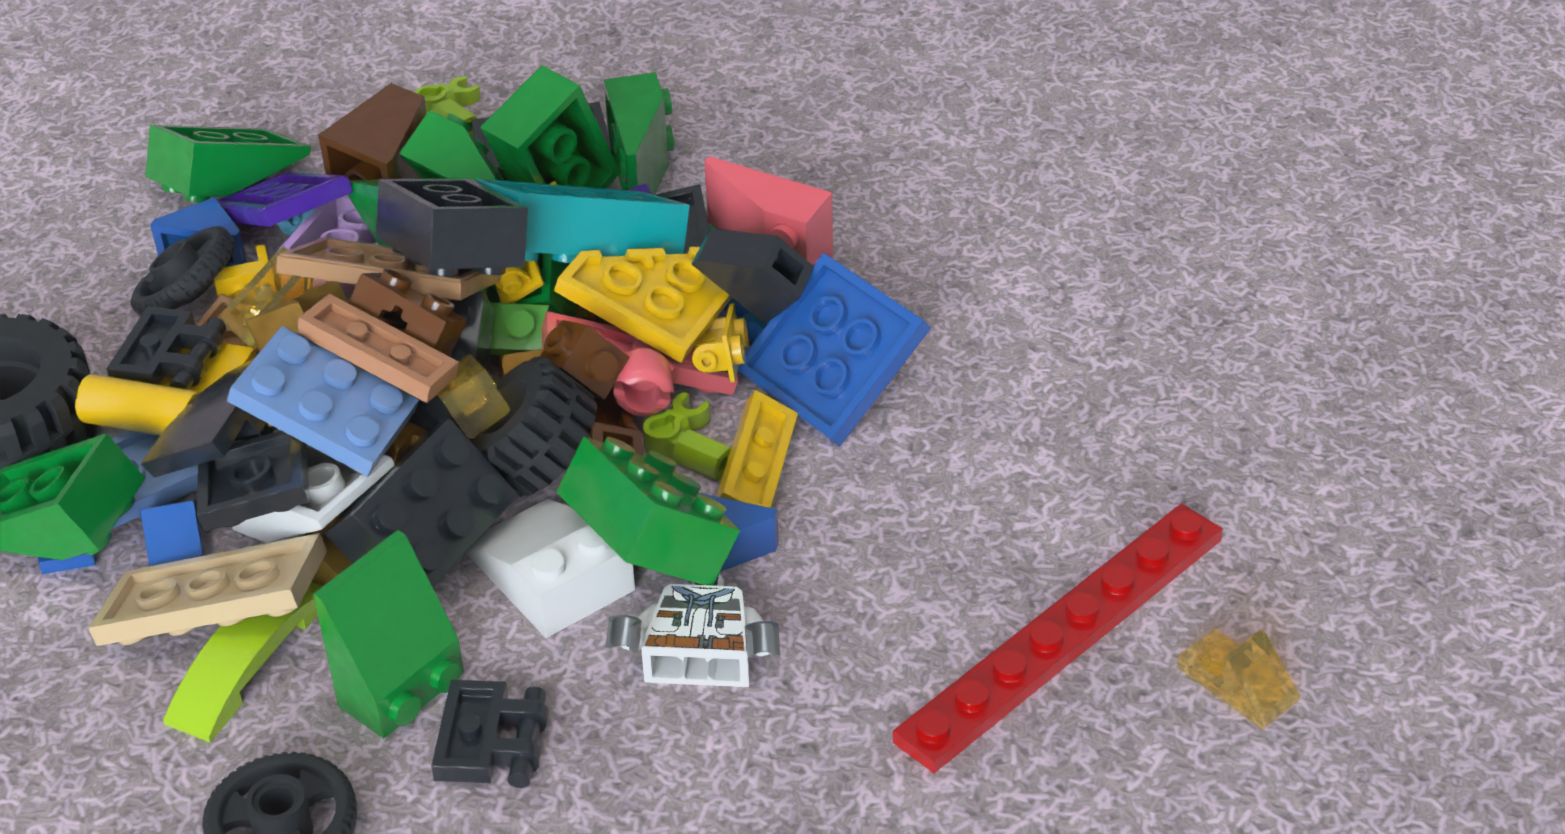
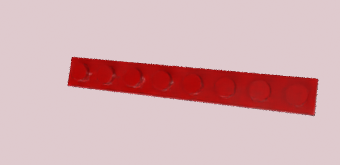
M1183 503L1179 504L893 730V743L935 774L1217 545L1222 539L1223 528Z

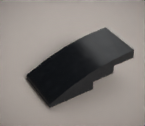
M254 359L227 372L198 394L165 428L141 462V465L154 478L225 457L234 441L261 433L266 424L265 421L227 402L231 386Z

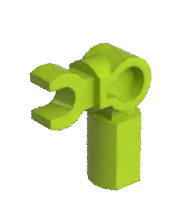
M465 76L452 79L449 85L444 83L425 85L415 90V93L424 96L427 113L431 110L445 118L449 114H454L469 124L471 128L472 119H478L474 114L462 107L477 103L481 99L480 86L473 85L468 87L467 77ZM473 128L469 133L472 137H474Z
M686 392L678 394L673 399L672 410L667 409L663 414L649 417L643 425L646 453L648 451H655L669 458L673 457L674 462L717 482L723 476L731 447L692 431L701 429L709 423L711 418L710 403L704 401L699 407L690 409L689 394Z

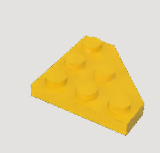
M690 247L687 254H666L664 248L627 249L625 256L602 257L600 250L581 251L558 277L554 289L558 294L680 363L684 361L732 299L729 294L691 265L700 247Z

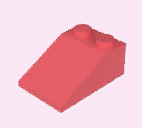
M711 156L707 157L704 163L709 224L721 230L778 236L812 265L816 263L823 252L833 259L832 192Z

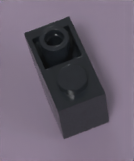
M711 229L706 234L691 264L765 324L800 299L814 268L810 262L778 236Z

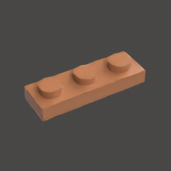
M330 293L298 319L297 334L426 403L456 378L458 361Z

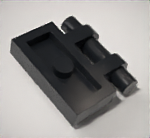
M147 306L106 368L108 376L157 385L161 383L164 377H173L169 387L189 390L192 386L199 384L206 373L205 363L208 358L215 357L223 345L222 336L227 329L226 324L219 318H211L206 326H200L195 324L192 311ZM182 348L191 349L188 354H179Z
M451 680L431 765L434 781L491 783L494 766H507L509 768L508 783L516 788L527 787L530 784L532 772L539 768L542 750L537 744L539 732L541 733L546 729L549 710L545 706L546 692L540 687L533 686L525 690L523 699H508L507 683L504 681ZM502 726L515 727L517 729L516 738H500Z

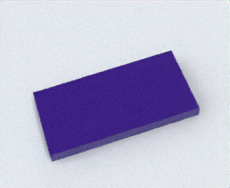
M286 172L236 192L229 197L221 198L217 202L233 222L270 227L353 193L348 177H344V175Z

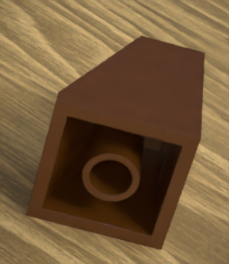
M390 83L318 134L325 174L344 175V177H348L349 181L420 178L399 153L427 114L424 96Z

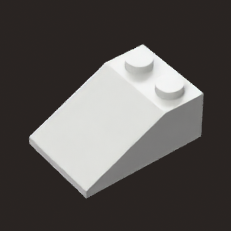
M307 444L309 502L297 505L286 512H273L245 520L243 523L233 526V531L265 543H271L321 530L395 466L392 457L384 455L367 477Z
M549 498L487 529L466 552L545 638L635 590L633 564L626 563L570 506Z

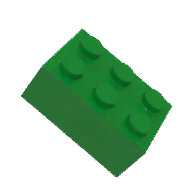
M543 65L480 127L508 181L551 184L555 181L558 185L606 189L621 173L581 86Z
M584 436L556 493L626 563L702 585L713 586L741 531L724 516L726 508L719 502L699 493L701 485L695 480L675 471L677 463L669 457L655 451H648L647 456L637 454L630 445L612 437H607L603 443Z

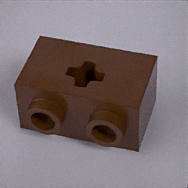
M384 269L383 273L361 274L348 302L350 305L449 357L451 356L467 320L452 312L454 305L450 301L433 293H426L424 296L410 288L412 284L411 279L391 269Z

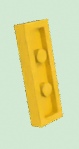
M754 390L745 403L716 495L717 497L771 508L798 413Z

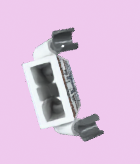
M718 574L713 586L692 582V585L670 584L664 587L658 603L651 604L638 617L630 615L610 616L608 618L606 647L621 646L635 653L642 649L644 682L749 687V658L754 657L755 654L757 656H765L770 653L780 655L779 625L775 622L763 621L754 608L744 606L742 590L734 586H724V579Z

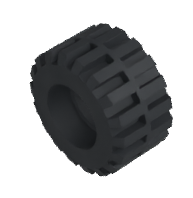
M533 357L529 361L526 360L510 370L490 389L477 407L470 421L466 437L518 493V497L523 495L530 496L550 485L569 467L583 437H589L590 430L596 419L594 415L597 411V403L594 401L595 397L549 359Z

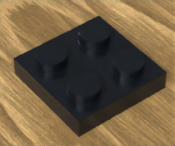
M281 430L234 443L225 457L198 465L197 517L204 532L220 527L237 526L245 520L273 512H286L297 505L309 502L307 444Z

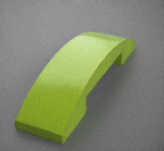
M311 582L299 607L288 614L276 617L263 614L245 618L230 626H220L199 652L180 683L163 719L164 725L211 742L242 706L243 702L240 691L295 627L306 630L318 616L313 593L323 587V585Z

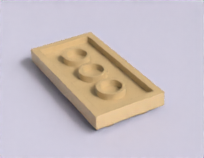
M320 533L125 571L88 629L96 646L119 642L121 645H130L145 637L163 633L177 636L185 634L195 627L218 623L220 626H230L248 617L263 614L276 617L288 614L299 607L327 549Z

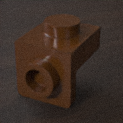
M562 320L548 334L544 342V350L540 355V358L545 357L594 397L604 400L630 358L590 326Z

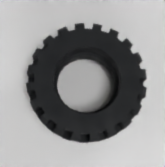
M0 314V400H2L0 401V470L6 466L87 440L88 437L92 438L97 428V425L80 421L76 415L75 399H77L79 385L87 375L91 374L84 350L70 332L44 318L38 322L31 315L18 314L16 318H8L5 314Z

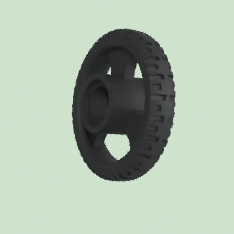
M221 226L209 227L166 248L151 263L149 267L150 272L135 287L131 298V306L134 311L141 317L147 306L176 310L182 305H187L200 297L213 284L214 278L231 258L235 247V240L232 235Z
M282 752V754L273 753L272 756L264 755L263 758H255L253 762L248 761L244 766L237 767V771H231L227 777H224L222 783H218L216 789L212 791L211 797L208 798L202 821L203 834H225L238 827H252L254 834H313L314 826L309 808L320 800L334 798L336 801L335 814L329 826L322 834H353L357 822V801L348 777L330 761L324 760L320 756L307 755L303 752H291L290 754L287 752Z

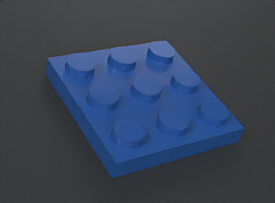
M823 252L813 265L814 268L800 299L771 319L745 353V364H740L738 371L780 403L796 411L800 418L840 447L927 335L931 327L923 319Z

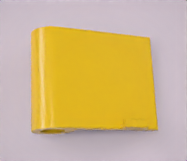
M223 343L217 355L213 358H208L205 363L206 373L199 384L192 386L189 390L169 387L173 377H164L161 383L157 385L89 374L81 381L78 388L77 399H75L76 415L80 421L87 424L160 436L165 428L198 394L227 372L256 357L255 348ZM182 348L179 354H188L191 349Z

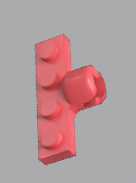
M546 311L541 327L542 352L548 334L562 320L590 326L630 357L613 385V393L617 404L630 414L650 416L666 408L671 401L670 392L674 393L673 384L695 387L697 390L705 393L718 392L733 395L738 382V374L736 381L730 383L728 370L712 373L699 371L694 366L692 360L695 346L684 361L680 363L616 326Z

